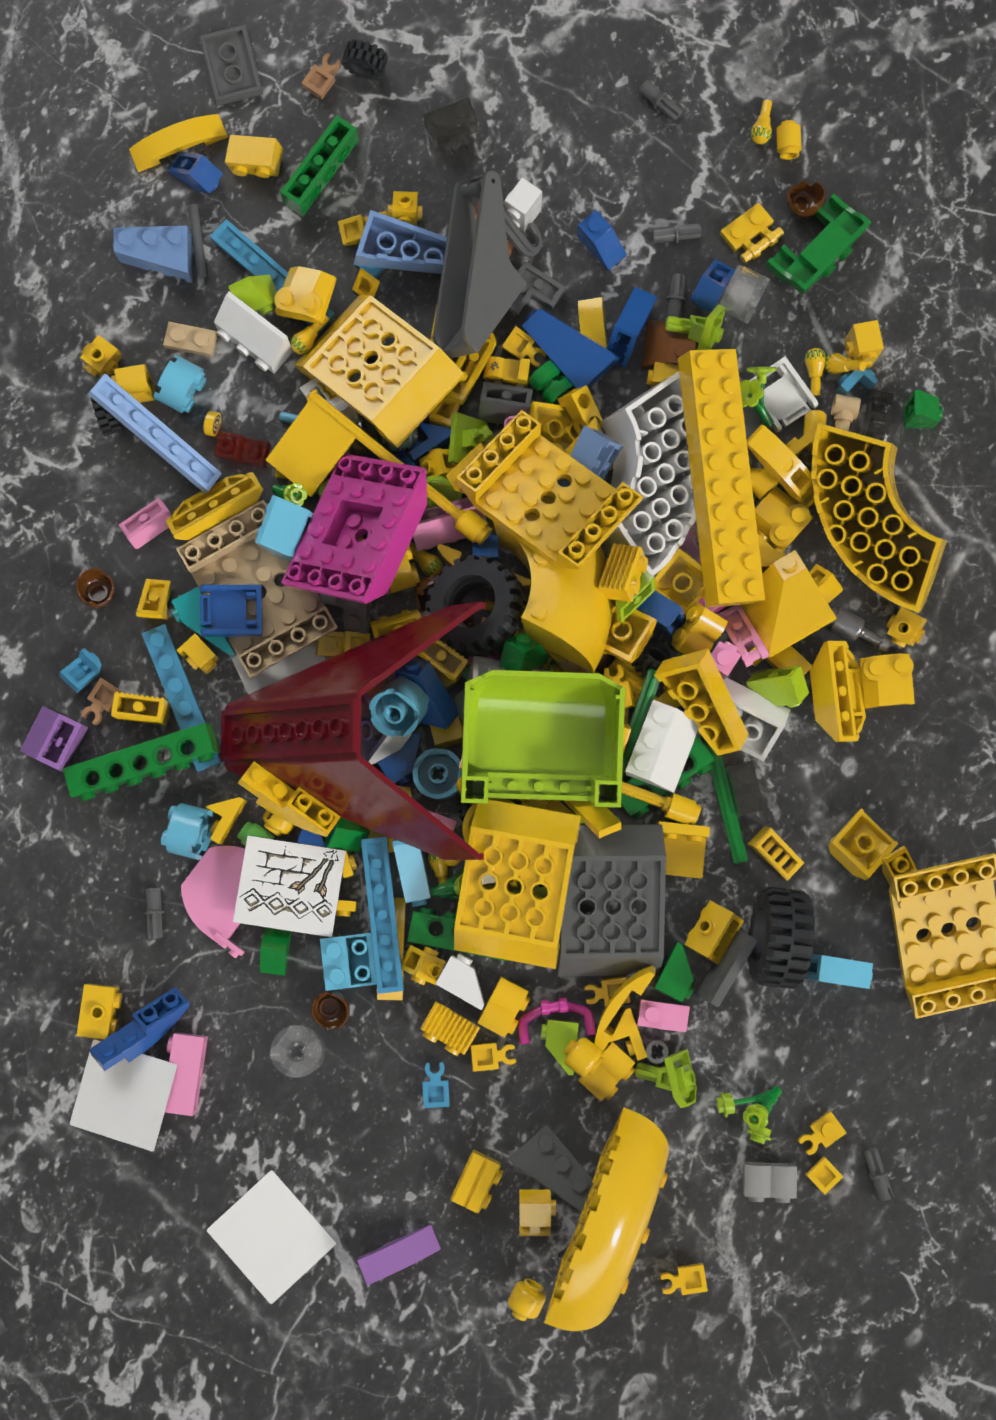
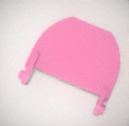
M215 846L207 850L182 883V898L186 911L194 924L224 949L228 946L230 948L228 953L237 958L238 955L242 956L245 951L229 938L241 924L233 922L245 849L236 846Z

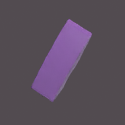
M430 1224L358 1257L357 1261L366 1284L370 1285L441 1250V1247Z

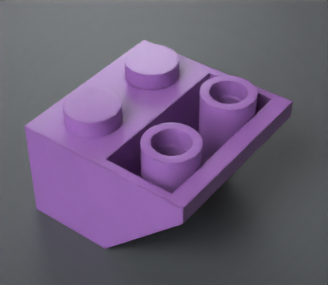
M42 706L20 751L63 772V768L69 767L88 727Z

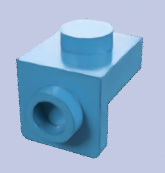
M867 367L864 371H853L851 374L846 372L838 381L840 387L836 393L847 395L858 382L862 383L868 390H871L878 380L875 378L874 372Z
M83 648L79 653V657L60 671L59 677L78 693L99 676L101 669L100 660L94 653H89Z

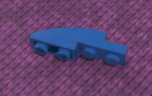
M174 987L133 1013V1021L90 1048L91 1056L104 1071L123 1059L130 1063L153 1046L175 1025L190 1006L189 1002Z

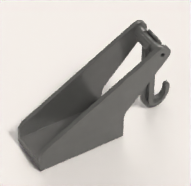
M488 171L484 175L472 178L470 182L465 180L458 181L454 186L433 331L434 344L440 347L450 359L478 353L527 284L509 259L507 238L516 250L525 257L535 256L542 247L541 233L535 223L528 224V229L533 236V244H531L505 211L501 179L495 171ZM475 196L479 200L477 221L475 220L473 201Z

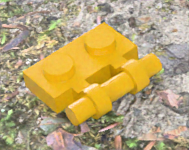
M758 202L720 231V235L734 253L741 247L745 250L740 255V258L744 263H747L749 260H755L759 257L761 251L768 246L772 247L778 243V239L784 235V232L780 227L774 231L768 229L774 220ZM758 235L763 238L756 244L751 242Z

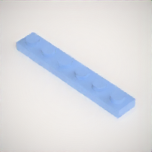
M106 374L101 377L88 393L91 398L203 493H207L222 473Z

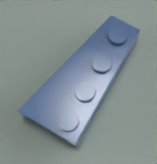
M370 210L353 265L442 274L447 237Z

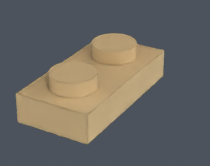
M168 322L163 345L168 349L213 357L218 334L214 330Z

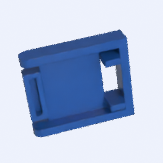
M261 585L200 586L201 593H210V595H200L201 626L211 627V629H201L202 637H262ZM246 600H256V620H247L246 623Z

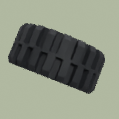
M469 555L466 561L460 557L453 561V566L447 564L443 567L441 576L436 575L433 579L435 585L433 588L429 587L427 595L430 597V601L425 602V610L431 614L447 606L460 605L465 595L472 589L479 586L492 587L495 593V605L491 615L483 623L468 628L459 624L440 638L443 643L463 655L468 654L471 657L480 656V654L485 657L493 655V650L501 652L505 640L513 637L517 630L522 631L524 626L521 623V616L525 610L523 605L528 603L527 596L523 593L524 587L522 583L497 560L493 561L490 557L483 555L480 558L476 555Z
M768 886L757 895L750 919L751 924L748 935L758 940L748 957L750 977L756 984L761 986L795 989L803 984L811 964L813 940L815 938L814 906H812L810 896L803 890Z

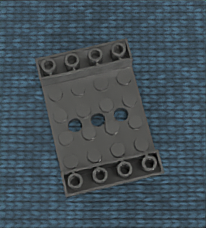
M586 824L580 825L560 932L557 977L632 976L650 965L656 967L655 976H659L664 958L666 852L662 824H621V830L602 838H598ZM613 899L619 901L620 905L617 911L608 912L606 910L608 901ZM641 899L645 901V907L642 911L634 912L632 910V903L635 900ZM584 900H591L594 903V907L590 912L585 913L580 910V904Z

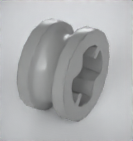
M651 1040L645 1047L647 1059L652 1063H662L664 1058L668 1057V1047L661 1040ZM659 1044L663 1047L661 1049L663 1055L660 1058L655 1056L654 1059L650 1056L652 1054L650 1048L653 1045L658 1047Z

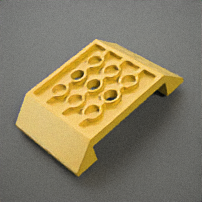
M359 295L313 344L311 350L294 364L295 368L309 379L313 380L315 378L371 422L379 434L396 448L407 439L465 376L440 347L371 295ZM387 338H395L393 344L389 346L383 345ZM370 356H378L375 363H366ZM356 373L361 374V378L358 381L350 382L352 375Z
M521 410L456 477V481L477 510L552 565L578 570L641 502L643 496L624 482L615 489L541 436V423ZM561 479L569 480L571 485L561 487L557 482ZM545 496H550L554 498L555 502L545 504L541 499ZM529 513H534L539 519L531 522L525 516Z
M488 799V803H477L468 844L478 853H484V860H465L454 927V950L556 969L560 947L559 938L574 849L578 840L581 822L580 815ZM492 875L496 880L495 887L492 889L485 888L482 884L483 876ZM513 879L518 880L522 885L521 892L516 894L511 893L507 887L508 882ZM542 884L547 888L548 894L545 898H538L534 895L533 888L535 885Z
M995 853L892 876L889 896L902 979L916 1019L996 1001V896L993 880H996ZM970 918H978L975 926L966 927V923ZM953 923V928L950 932H941L944 924ZM920 929H928L926 937L922 939L916 938L917 932Z

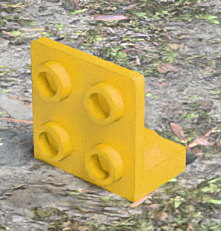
M657 822L656 824H662L666 875L702 878L706 838L709 837L710 827Z

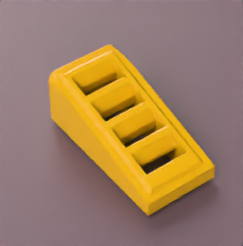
M764 826L748 843L786 881L804 864L770 827ZM768 838H770V839L768 840V842H767L763 847H761L762 844H763ZM776 844L777 847L769 855L767 852ZM784 851L785 854L776 862L775 859ZM791 858L793 861L784 870L782 866Z

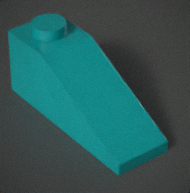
M196 587L172 600L171 602L175 608L171 609L178 623L182 621L189 629L201 636V629H211V627L201 626L200 595H203V593L200 592L199 587ZM202 637L231 658L236 656L227 637Z

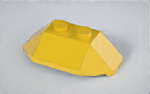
M249 472L246 475L239 474L225 477L215 483L207 493L201 491L183 501L174 511L172 517L166 520V523L175 539L191 541L258 503L263 488L253 472Z
M825 641L810 669L815 721L835 742L858 741L859 733L866 718L860 667L854 655L848 649L849 646L846 641Z

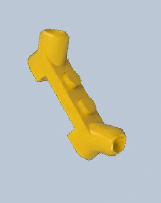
M821 410L808 411L804 417L803 436L799 440L794 437L786 446L796 456L806 449L812 454L818 423L826 425L827 415ZM750 468L752 491L760 500L776 487L779 481L776 477L770 475L765 468Z

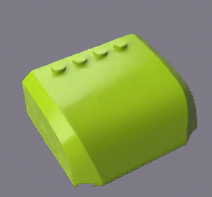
M491 670L465 682L461 803H488V798L590 801L594 807H621L625 687L599 673Z

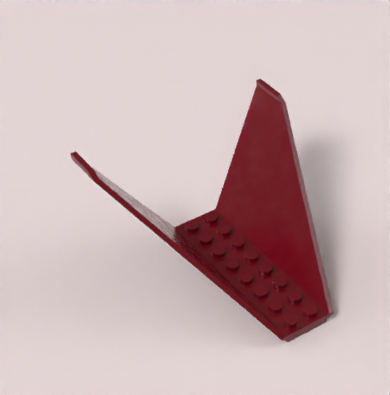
M485 602L447 606L228 703L226 711H221V761H225V768L228 771L243 776L251 764L256 762L295 791L298 787L302 788L342 818L444 860H484V853H478L361 756V696L476 611L485 609Z

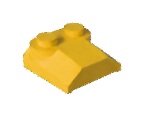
M301 266L290 268L283 287L275 295V313L279 316L323 325L337 280L336 277L320 270Z
M777 486L755 508L757 531H760L767 537V543L774 549L777 547L782 551L792 543L814 518L806 506L798 504Z
M680 547L674 553L672 559L654 575L655 590L681 606L685 615L705 593L701 564Z
M613 600L611 627L603 654H611L628 663L634 662L651 638L657 620L635 609L633 613L620 623L617 621L616 600Z
M910 654L879 655L858 660L865 709L915 704L912 678L914 666Z
M861 808L840 832L830 840L828 846L832 856L852 875L867 880L882 864V858L889 855L899 843L883 831Z

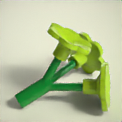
M748 367L747 372L757 375V379L740 382L743 408L749 406L755 409L766 427H770L774 421L764 406V384H766V375L776 371V367Z

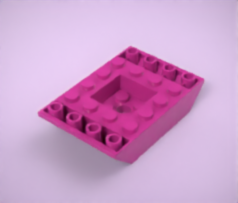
M344 454L335 466L281 583L285 586L364 604L387 594L427 506L426 469L418 466ZM364 534H368V537L365 540L359 542L361 536H363Z

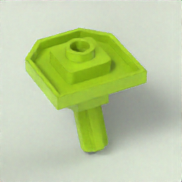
M718 304L707 318L690 315V319L668 316L665 322V329L667 331L687 334L688 339L699 343L697 350H711L715 342H720L724 332L721 325L725 315V307Z
M458 412L452 413L448 462L457 465L480 442L488 445L494 439L493 432L485 421Z
M688 1049L680 1050L664 1058L665 1066L661 1068L641 1062L637 1064L635 1069L636 1077L655 1082V1087L672 1091L673 1098L680 1108L688 1107L696 1102V1077L692 1069Z

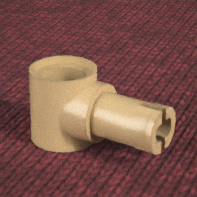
M835 394L831 408L835 428L849 431L853 419H857L861 398Z

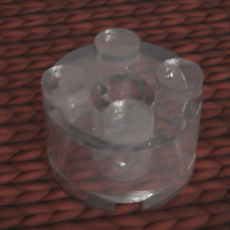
M739 264L719 305L725 307L726 314L748 324L770 278Z
M292 1025L284 1028L275 1036L271 1045L270 1056L279 1072L288 1077L300 1078L312 1074L321 1066L325 1057V1045L322 1036L312 1027ZM302 1045L301 1052L303 1056L295 1057L293 1055L295 1052L293 1047Z

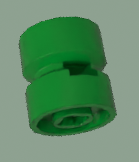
M551 360L539 367L531 375L528 383L537 393L542 392V399L546 403L558 405L557 399L574 389V385L566 376H560V369Z

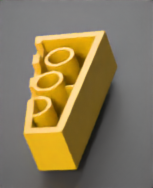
M709 649L663 660L654 676L659 682L663 681L667 686L669 695L673 700L677 699L685 709L684 714L688 719H692L697 724L699 733L717 755L740 751L749 734Z

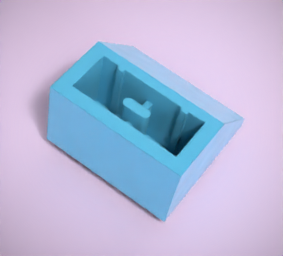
M272 495L271 501L266 506L262 525L257 530L255 543L275 557L291 561L313 513Z
M371 933L320 939L326 991L377 984Z

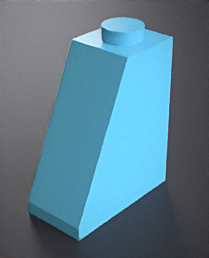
M398 840L392 841L405 902L412 903V907L426 905V899H431L432 897L430 895L423 851Z
M811 954V964L807 970L808 974L804 979L870 989L873 977V963Z

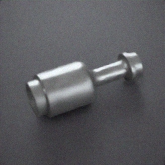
M832 608L837 619L826 625L830 631L850 641H855L858 637H861L877 645V650L886 651L891 642V638L887 637L886 634L880 636L864 628L865 621L862 618L842 608Z

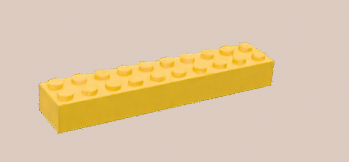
M736 349L690 350L677 359L706 608L757 603L765 600Z

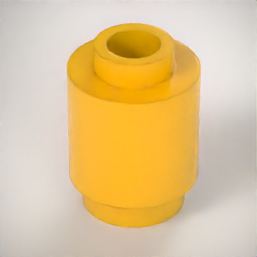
M793 120L783 121L776 128L777 152L780 154L781 159H795L799 157V152L802 150L801 126Z

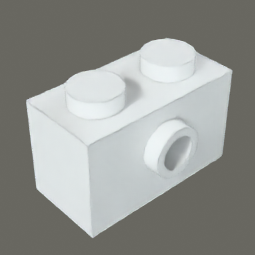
M522 177L506 197L504 205L505 211L523 233L528 229V224L532 223L541 211L542 191Z

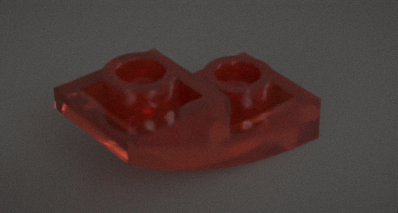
M219 432L213 455L238 463L266 467V458L269 455L271 444L264 440L245 438L239 434Z

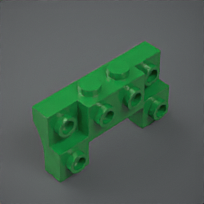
M834 193L830 196L829 201L822 208L820 207L817 210V214H815V217L826 228L800 253L799 257L786 245H783L780 251L767 261L765 266L782 282L786 280L801 295H804L823 276L828 278L836 269L835 264L839 259L844 261L852 253V244L871 224V221L866 216L853 210Z

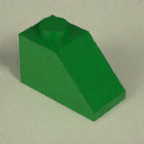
M914 390L904 403V428L933 429L942 420L943 408L939 406V398L921 390Z
M520 632L505 640L499 666L511 671H532L548 662L550 656L541 644Z
M675 942L653 988L683 1002L684 998L687 1000L690 998L695 986L692 985L694 978L683 945Z

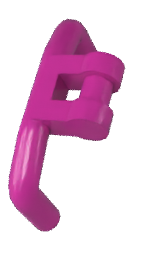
M566 997L558 998V1001L551 1002L542 1000L540 1006L526 1012L519 1019L520 1045L530 1044L529 1022L541 1015L564 1012L583 1016L586 1036L596 1035L593 1013L586 1006L567 1002Z

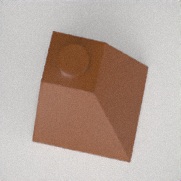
M648 319L641 368L653 369L655 362L678 365L677 358L690 350H695L696 342L688 339L687 334L667 331L663 321Z

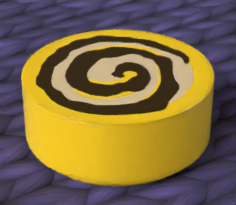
M209 411L206 414L203 424L205 435L215 437L218 434L221 424V414L219 412Z

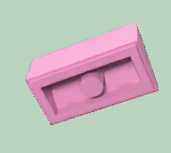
M159 497L120 523L119 526L134 548L138 549L169 528L166 520L172 517V514Z

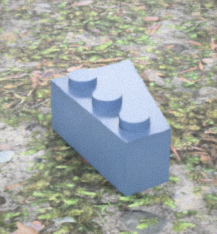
M188 226L113 228L114 253L119 262L145 270H154L163 273V275L185 279L186 282L193 283L192 235Z
M584 425L570 456L601 479H604L622 450L623 445L601 431ZM561 479L557 482L561 487L571 485L569 480Z

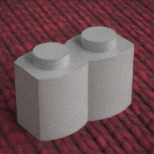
M743 1162L742 1194L744 1197H749L751 1202H764V1198L771 1197L775 1198V1202L790 1203V1199L797 1198V1166L793 1163Z

